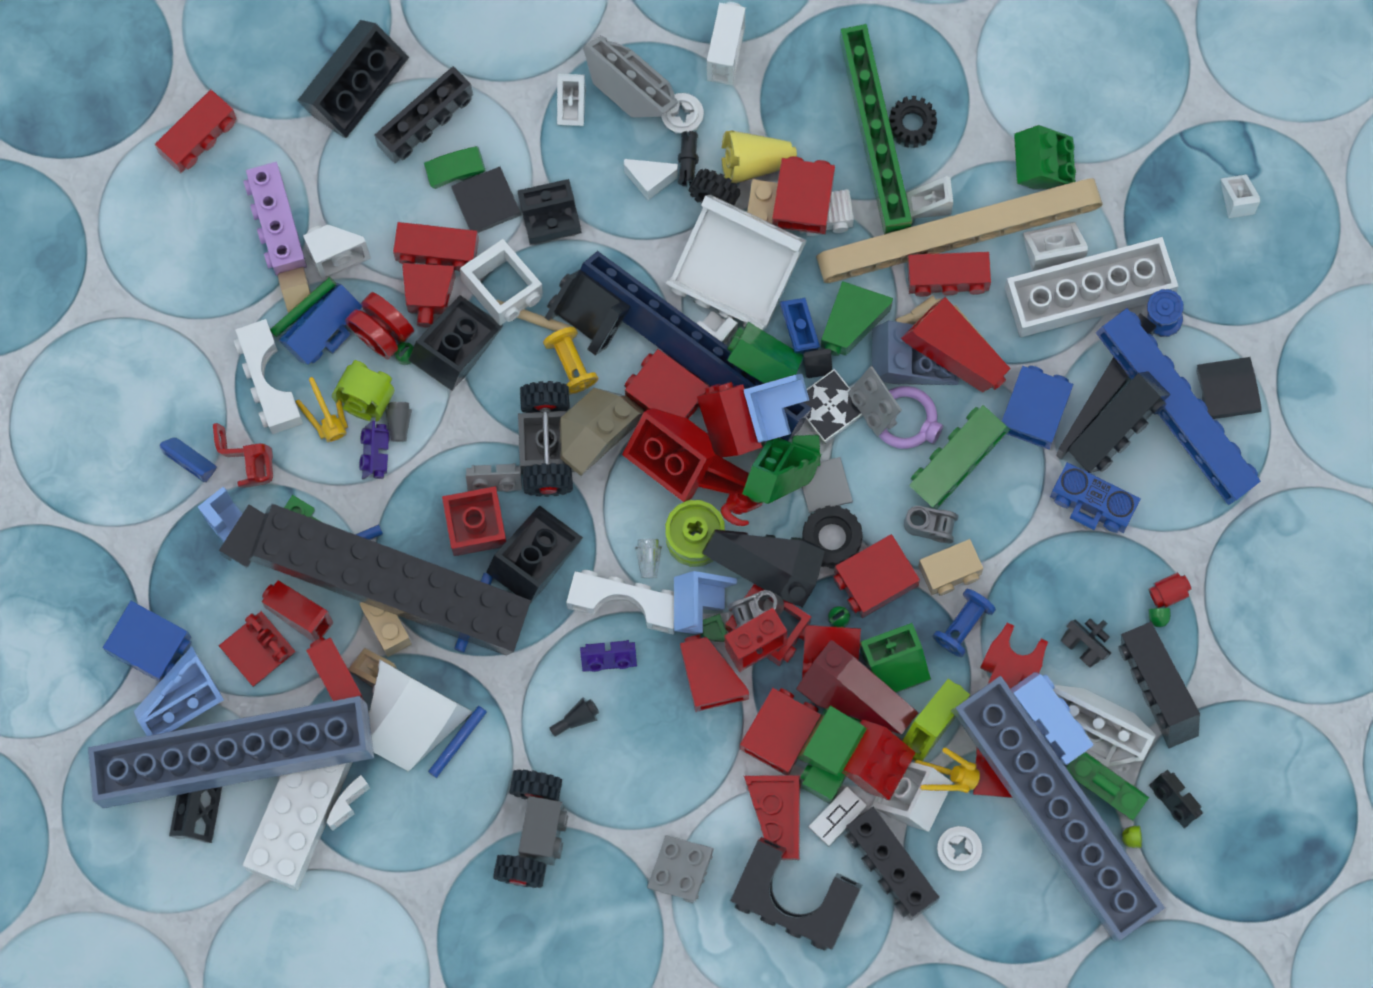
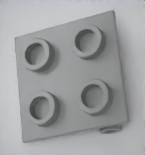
M870 366L848 394L865 418L868 426L878 437L886 428L891 429L897 424L896 416L902 410L873 366Z
M666 835L647 888L681 897L684 901L694 903L699 898L698 893L701 884L705 881L703 878L707 875L706 870L709 861L713 858L714 848Z

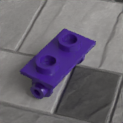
M373 420L362 429L360 435V442L364 444L363 454L359 460V470H362V479H366L371 474H374L373 478L384 479V474H387L388 454L378 453V449L388 450L389 430H387V425L377 424L375 428V421Z
M629 640L610 642V651H605V643L585 644V647H580L582 672L637 667L635 642H629Z

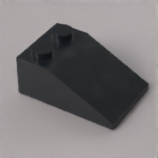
M459 295L415 342L408 361L453 391L500 332L503 324L499 325L493 317Z
M539 505L495 553L486 573L514 594L529 599L532 603L583 537Z

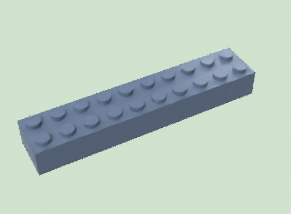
M1001 676L951 710L1114 941L1122 940L1165 909Z
M360 696L88 747L93 802L103 809L374 758L368 705Z

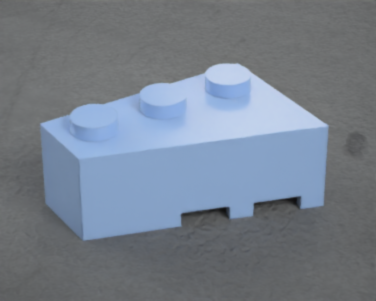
M191 646L135 709L134 713L145 734L150 736L171 732L224 699Z
M1034 672L1011 688V691L1062 763L1067 765L1094 746V744L1086 735L1081 724L1070 714V708L1067 703L1053 691L1055 686L1046 674L1042 676L1040 673Z

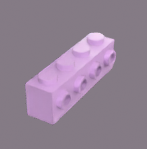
M277 162L246 170L248 179L244 180L247 195H253L255 203L250 206L254 220L259 219L262 228L257 229L261 244L266 243L268 252L264 253L268 269L273 268L276 276H278L279 273L300 267L306 268V261Z

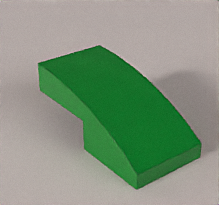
M477 146L454 151L424 162L430 186L434 189L457 179L465 181L486 171L479 147Z

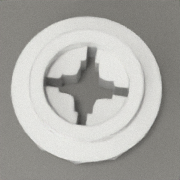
M687 93L675 94L674 96L678 101L677 106L661 116L666 128H669L675 134L687 131L688 134L689 131L697 130L700 123L703 122L704 111L702 104L693 95ZM679 105L682 106L685 113H690L686 115L685 123H683L680 117L675 116L679 114Z
M957 826L946 830L941 835L937 851L940 861L948 869L961 872L971 869L980 860L982 843L973 830ZM963 839H966L964 849L970 855L961 853L959 857L957 856L954 859L955 849L948 843L959 845Z

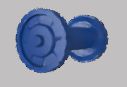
M1161 289L1153 293L1149 298L1147 319L1157 326L1154 334L1161 337H1169L1180 330L1183 324L1182 313L1184 304L1177 292L1170 289Z
M968 588L963 592L967 602L946 632L935 631L932 636L940 646L958 657H963L966 653L961 644L982 614L992 615L996 611L989 600ZM957 631L960 635L958 638H952V633Z

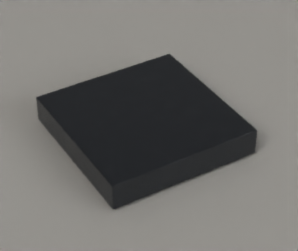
M500 166L451 186L469 230H476L479 233L521 216Z

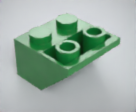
M1041 125L1014 133L1017 184L1035 190L1051 189L1076 182L1072 136Z
M913 623L860 642L859 649L866 667L895 693L931 680L923 648Z

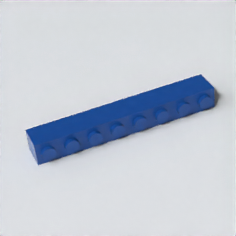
M1126 308L1095 332L1131 380L1138 373L1149 371L1171 394L1165 400L1166 406L1158 415L1228 505L1238 500L1261 482L1258 478L1257 470L1241 456L1240 448L1234 442H1230L1224 434L1223 426L1217 420H1213L1207 412L1206 404L1201 399L1196 398L1191 391L1189 382L1184 377L1179 376L1174 369L1175 366L1172 360L1162 354L1156 339L1151 334L1145 332L1139 317L1135 313L1130 312Z

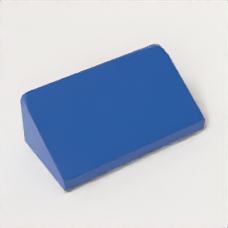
M806 298L781 301L780 306L794 352L805 354V352L817 351L820 348V344Z
M176 437L165 440L159 445L164 455L203 482H207L217 469L215 464Z

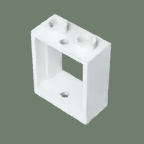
M719 3L707 58V81L733 85L745 31L746 7H741L738 3Z
M504 239L460 268L461 281L499 325L506 321H513L518 317L520 311L528 306L533 307L543 296L542 283ZM507 261L527 283L528 287L500 305L479 280Z

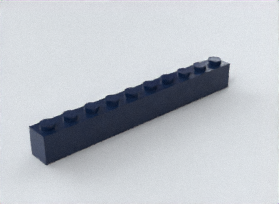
M596 251L583 262L580 270L631 306L623 320L624 323L709 386L732 382L733 386L743 384L744 389L765 384L727 361L730 355V351L727 350L728 346L602 253ZM804 402L784 407L791 434L780 438L789 441L801 429L812 408Z

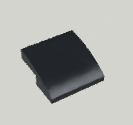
M569 179L517 190L530 245L582 233Z
M1250 357L1197 365L1196 372L1202 389V401L1206 404L1207 412L1213 419L1262 411L1257 381Z

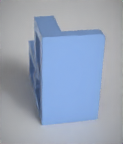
M802 374L744 389L759 443L791 434L784 407L809 401Z
M224 487L198 506L205 521L223 542L242 515V512L233 503Z
M697 571L674 577V631L690 634L703 633V609L724 610L725 588L736 585L737 578Z

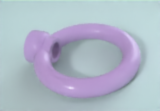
M900 386L889 390L894 399L911 397L918 400L925 408L927 418L920 432L913 437L899 438L885 429L879 436L881 440L892 447L900 449L914 448L925 441L934 444L942 432L943 425L937 422V410L932 399L925 392L915 387Z

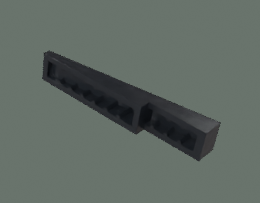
M1140 313L1138 317L1142 328L1147 334L1153 336L1157 326ZM1114 357L1060 445L1056 454L1059 459L1062 460L1068 453L1067 449L1092 424L1128 382L1130 377Z

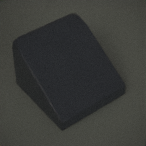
M829 348L805 352L803 363L807 378L825 376L833 370L831 350Z

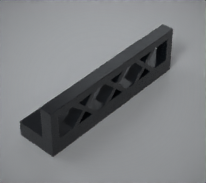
M222 787L177 795L169 837L177 839L189 838L212 843ZM207 790L211 801L210 805L204 808L200 799L201 794ZM201 817L206 824L204 835L194 833L196 821Z

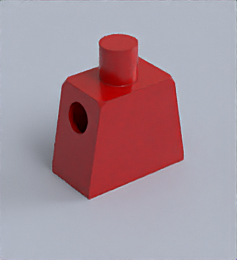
M403 263L407 310L410 313H418L417 326L428 328L433 324L434 314H442L448 308L456 276L454 266Z

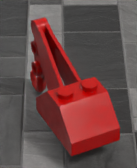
M654 408L644 411L622 455L683 502L692 499L698 487L729 494L726 503L720 509L721 515L731 524L747 526L749 524L748 520L738 519L731 512L742 515L761 507L763 504L754 502L748 496L742 494L749 473L715 454L709 435L688 418Z

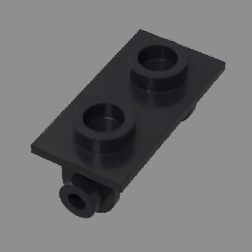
M1166 770L1149 784L1155 796L1164 803L1173 818L1184 829L1203 814L1202 806L1190 792L1183 797L1180 795V792L1186 787L1174 772L1170 773L1169 770Z

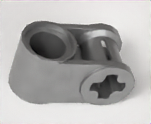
M914 506L907 512L904 519V528L911 535L929 538L941 543H953L954 537L952 532L954 522L958 520L959 516L947 510ZM918 515L924 520V524L916 526L911 522L910 517Z
M764 590L747 598L734 601L727 608L734 615L737 629L766 612L763 604L770 597L774 600L773 608L779 616L784 609L782 598L771 591Z

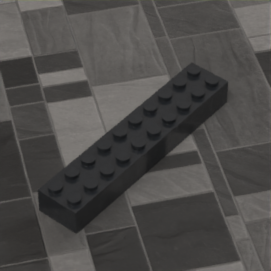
M271 504L265 512L249 557V561L506 656L515 650L531 603L529 599L275 504Z

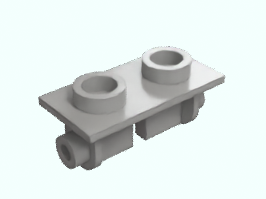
M515 463L496 465V472H491V465H472V468H466L467 491L496 486L497 491L510 492L522 490L521 469Z

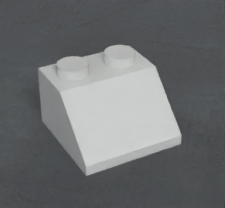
M331 225L315 226L308 230L307 234L303 235L308 251L322 280L371 259L363 236Z
M911 762L890 801L876 796L871 807L874 806L877 811L910 827L929 832L949 791L921 790L920 786L929 784L952 785L953 782L932 767Z

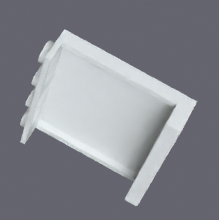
M711 194L707 195L701 204L703 206L702 211L671 279L667 280L666 284L671 286V291L677 295L686 297V294L696 298L695 303L709 309L710 306L719 309V314L725 318L730 317L734 320L735 317L744 321V327L750 322L764 330L771 320L807 240Z

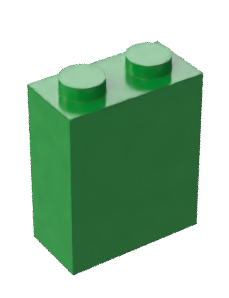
M750 322L747 323L744 329L741 327L737 329L727 348L730 351L727 361L763 383L796 375L803 358L802 354L795 353L794 349Z

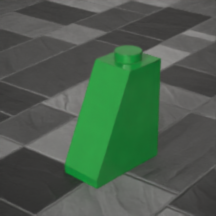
M842 281L821 338V348H829L831 355L839 356L840 354L846 356L891 311L893 298Z

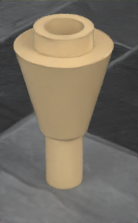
M932 295L914 308L911 313L895 319V322L916 323L933 304L941 299H935Z

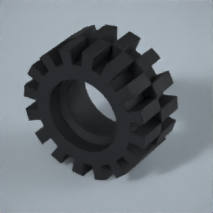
M912 96L911 100H908V97H904L902 102L898 100L895 103V107H892L889 115L893 138H897L896 142L898 144L904 142V147L909 148V144H913V148H918L920 143L922 146L925 145L927 140L930 141L933 138V133L936 130V110H932V104L930 102L926 104L925 99L922 97L920 101L916 100L917 96ZM914 113L919 115L923 120L921 128L914 131L905 128L902 120L907 114Z
M700 169L688 190L691 197H695L694 200L696 202L702 203L705 196L711 194L733 206L741 194L740 188H737L736 183H731L732 180L730 178L726 179L723 174L720 173L718 175L716 171L712 170L710 172L709 169Z

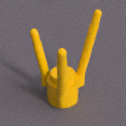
M310 377L309 382L325 416L321 420L322 426L301 400H296V404L315 427L321 439L325 438L327 442L336 441L347 434L345 429L348 428L342 409V402L338 400L336 404L338 418L335 414L330 415L314 378Z
M946 747L942 751L961 764L954 766L952 770L920 760L915 761L917 764L932 767L940 773L950 775L951 781L955 784L921 785V790L961 791L968 793L979 782L980 774L979 770L976 769V764L965 760Z

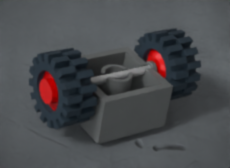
M538 381V383L531 382L530 385L525 384L520 387L521 411L525 413H518L519 459L521 474H523V491L525 494L530 496L536 495L537 497L545 495V497H549V495H565L573 491L572 472H575L560 459V418L570 409L569 386L565 383L561 384V382L553 383V381H548L547 383Z
M513 770L509 793L515 797L528 799L518 850L519 855H497L493 874L495 880L516 886L541 888L543 887L546 866H554L555 859H561L563 842L562 838H560L561 831L566 832L568 815L567 811L564 810L562 802H559L563 781L560 777L533 770Z

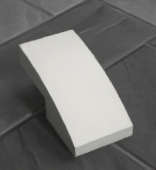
M361 775L345 789L334 804L326 822L332 831L355 814L349 804L370 789L368 783Z

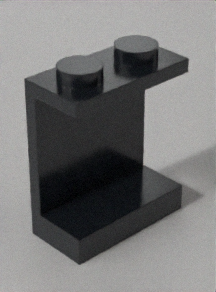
M579 269L570 275L568 273L563 277L559 284L561 290L558 295L556 294L552 297L547 305L549 311L545 319L550 321L559 315L592 340L587 350L596 356L609 346L631 306Z

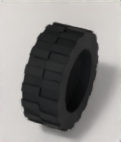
M828 505L822 509L818 508L815 513L809 515L807 522L803 526L802 539L823 547L819 541L820 530L828 524L840 526L846 534L845 543L836 550L825 548L821 567L825 566L829 567V569H834L836 565L859 553L863 532L855 514H851L850 510L843 509L837 505L835 507Z

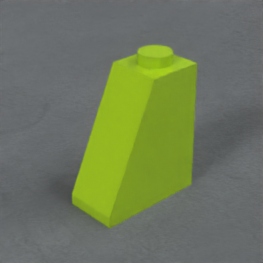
M949 678L917 716L902 740L916 752L913 757L914 761H924L956 718L951 710L971 695L962 686L954 683Z

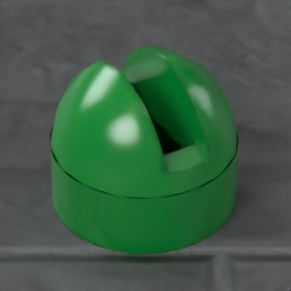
M408 342L399 343L397 345L398 350L394 353L396 361L402 365L411 364L408 360L414 346ZM405 347H409L402 355V357H400L399 354L405 349Z
M835 606L829 611L828 622L832 627H846L849 624L850 613L845 607ZM843 611L845 613L836 621L833 620V617Z
M1148 609L1150 622L1155 627L1166 626L1171 618V609Z

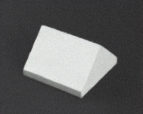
M1076 223L1023 233L1032 272L1085 258L1088 252V245Z

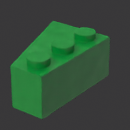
M781 438L768 440L751 467L742 494L748 496L754 502L769 504L809 484L814 478L822 454Z

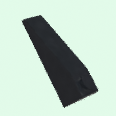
M715 529L702 554L762 589L771 591L783 600L803 608L816 586L825 548L797 537L783 539L775 538V535L766 534L763 537L749 535L747 532Z

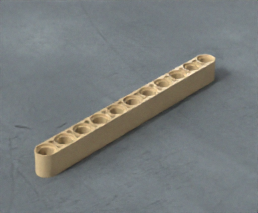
M1089 178L819 253L816 259L823 282L833 283L906 263L908 255L946 252L1091 212L1100 208L1103 203L1095 179Z

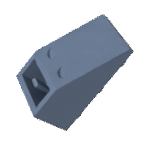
M888 320L872 328V366L883 382L913 385H958V377L901 339L913 324Z

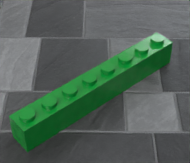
M867 24L842 28L840 31V44L883 233L888 234L910 228L912 218Z

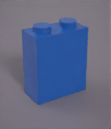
M1022 365L1002 422L1010 429L1007 435L1050 450L1074 384L1070 383L1069 379L1064 376H1050L1043 373L1044 371L1039 367L1032 365L1025 367Z
M130 601L102 648L107 654L160 682L175 666L179 657L183 656L190 649L192 642L190 641L191 636L188 631Z

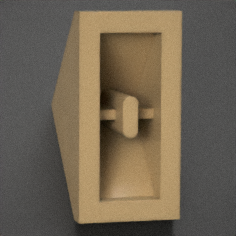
M304 267L278 274L281 292L289 313L311 293Z
M364 648L348 670L373 688L376 685L379 659L396 669L397 667L393 662Z

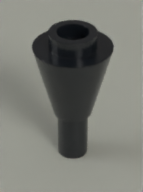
M582 697L564 716V719L552 725L549 729L554 737L569 728L572 729L597 721L596 715L599 713V710L592 699L587 701Z

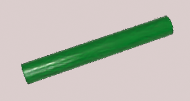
M328 277L270 329L273 335L278 337L335 287L337 285L331 277Z

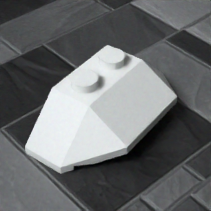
M1055 685L1053 691L1067 703L1070 708V714L1081 724L1086 735L1094 744L1085 752L1107 767L1144 760L1156 735L1135 713L1084 688Z

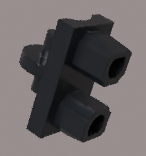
M1090 618L1085 625L1092 631L1091 633L1076 619L1068 623L1067 627L1069 629L1063 635L1061 642L1073 650L1082 640L1089 648L1079 658L1088 667L1094 666L1101 659H1107L1111 654L1096 639L1098 636L1105 643L1110 638L1103 630L1107 626V622L1102 620L1097 625Z

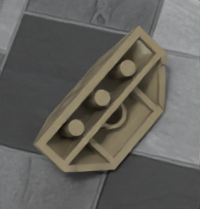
M593 388L560 418V459L582 476L638 425L645 410L626 395Z

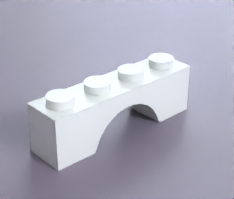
M264 319L235 329L238 336L237 339H234L239 355L244 353L246 363H243L242 367L246 378H252L255 387L250 388L255 403L260 402L263 411L259 413L263 427H269L273 435L303 424L292 392L276 390L265 381L267 362L278 351L267 320Z
M582 570V573L574 572L566 602L568 609L595 615L604 604L615 600H624L633 603L642 611L648 629L674 635V591L663 589L661 592L651 590V587L646 584L635 583V586L625 584L623 579L613 576L604 579L597 577V573L589 570Z

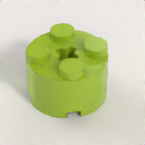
M354 360L351 365L346 367L331 396L336 404L338 400L344 403L342 409L351 415L366 421H370L372 417H375L376 422L381 419L395 389L391 384L392 378L388 374L381 371L376 373L368 369L361 361Z

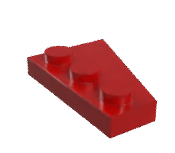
M744 776L764 838L786 848L782 860H800V776Z

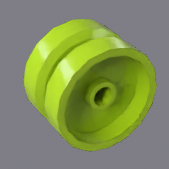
M688 500L677 505L669 513L665 523L666 545L671 556L679 563L689 567H702L713 562L714 560L703 555L702 551L715 529L725 530V522L721 513L712 504L702 500Z

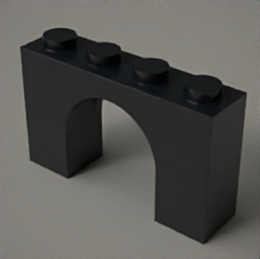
M760 837L730 901L735 903L734 907L741 912L750 914L752 911L760 915V920L766 924L775 926L777 923L785 927V932L796 938L804 936L812 940L811 944L818 949L826 951L829 948L832 950L863 885L837 873L820 907L805 914L792 913L784 909L777 902L772 886L774 875L786 848Z

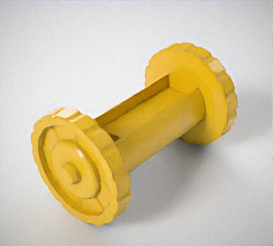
M575 327L560 329L546 337L543 341L546 349L555 348L569 379L567 383L569 394L584 391L599 380L595 372L587 373L572 341L578 334ZM575 370H578L579 372L578 377H576L574 374Z

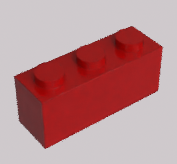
M210 89L155 143V147L166 161L182 173L185 169L193 167L198 160V156L204 150H210L215 145L216 139L223 132H228L234 126L237 119L235 112Z
M397 222L393 249L395 261H399L400 264L421 263L426 265L454 266L456 271H460L462 266L477 257L478 232L476 230Z
M989 252L908 255L909 294H915L919 297L929 296L931 293H942V295L952 296L958 294V292L969 291V294L979 295L990 289Z

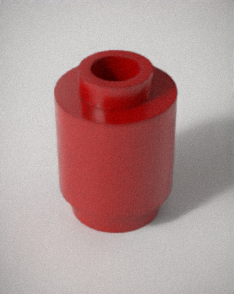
M1178 572L1153 583L1154 586L1148 589L1157 608L1162 606L1167 608L1188 598V591L1192 590L1185 575L1180 576Z

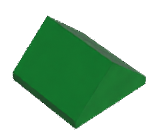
M829 706L821 714L797 758L840 777L867 728L832 706Z

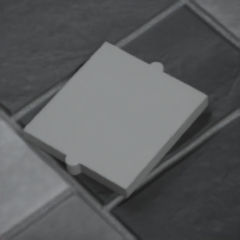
M837 457L822 462L820 460V466L817 467L814 478L809 484L802 487L809 513L815 512L818 508H825L828 505L835 507V505L840 506L853 502L841 458Z

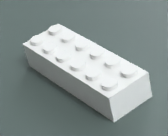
M1163 237L1007 278L1005 291L1021 338L1122 311L1126 308L1129 309L1148 304L1149 298L1156 291L1170 289L1177 292L1179 286Z
M352 762L281 775L242 866L249 872L298 891Z

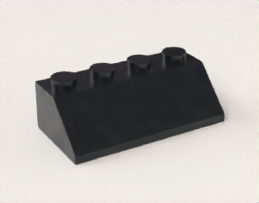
M360 20L297 101L314 118L342 137L347 138L409 59V56L377 23Z

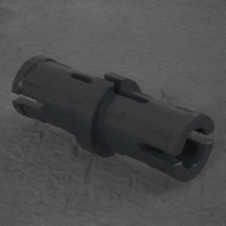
M687 131L681 133V153L678 154V162L680 163L678 184L687 186V181H689L690 186L695 178V168L699 161V156L696 154L698 133L689 131V136H687Z

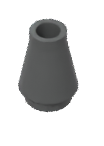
M390 402L385 413L391 441H407L412 409H409V403Z

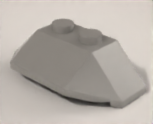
M601 35L584 46L583 50L593 84L629 116L658 117L677 106L678 101L674 96L671 84L633 50L616 42L608 41L607 38Z

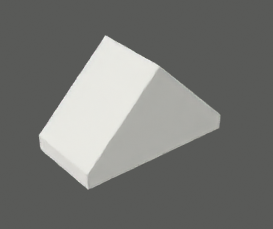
M558 74L557 125L584 126L586 95L584 75Z
M624 159V172L645 198L649 200L677 179L678 164Z
M1240 175L1222 178L1221 186L1228 219L1254 215L1260 203V196L1248 176Z
M943 177L907 192L911 218L951 215L953 195L950 177Z

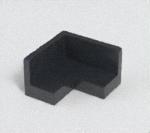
M249 504L219 549L221 556L229 561L233 559L244 567H249L252 562L249 561V557L265 514Z

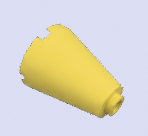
M733 130L725 131L723 135L721 149H726L725 157H721L724 177L726 179L730 178L732 180L731 183H739L780 171L782 158L797 157L796 147L792 146L790 141Z

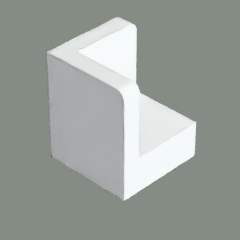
M711 311L703 322H697L699 326L725 345L734 336L738 324L730 317L727 320L723 319L714 311Z

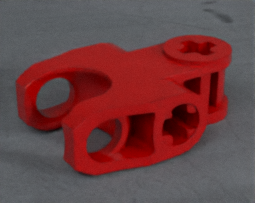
M1007 622L1001 633L991 643L980 669L992 674L988 684L1001 676L1011 689L1032 673H1040L1048 641L1041 638L1034 651L1028 655L1016 654L1009 644L1014 625Z

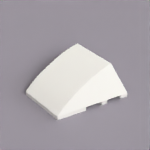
M379 659L378 676L372 691L374 694L371 708L368 711L373 752L410 771L473 712Z

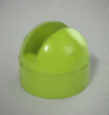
M1140 825L1130 826L1123 830L1122 842L1125 846L1129 848H1142Z

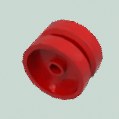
M370 292L361 302L364 311L355 309L345 319V322L362 342L375 353L388 360L398 350L395 340L405 342L415 331L408 320L393 305L377 293Z

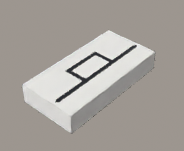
M846 787L808 828L829 847L845 831L846 825L855 820L867 808V805Z

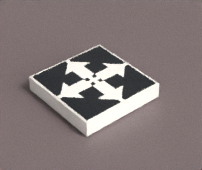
M835 369L807 389L809 401L804 402L812 408L805 421L820 436L824 444L863 416L848 394L851 389Z

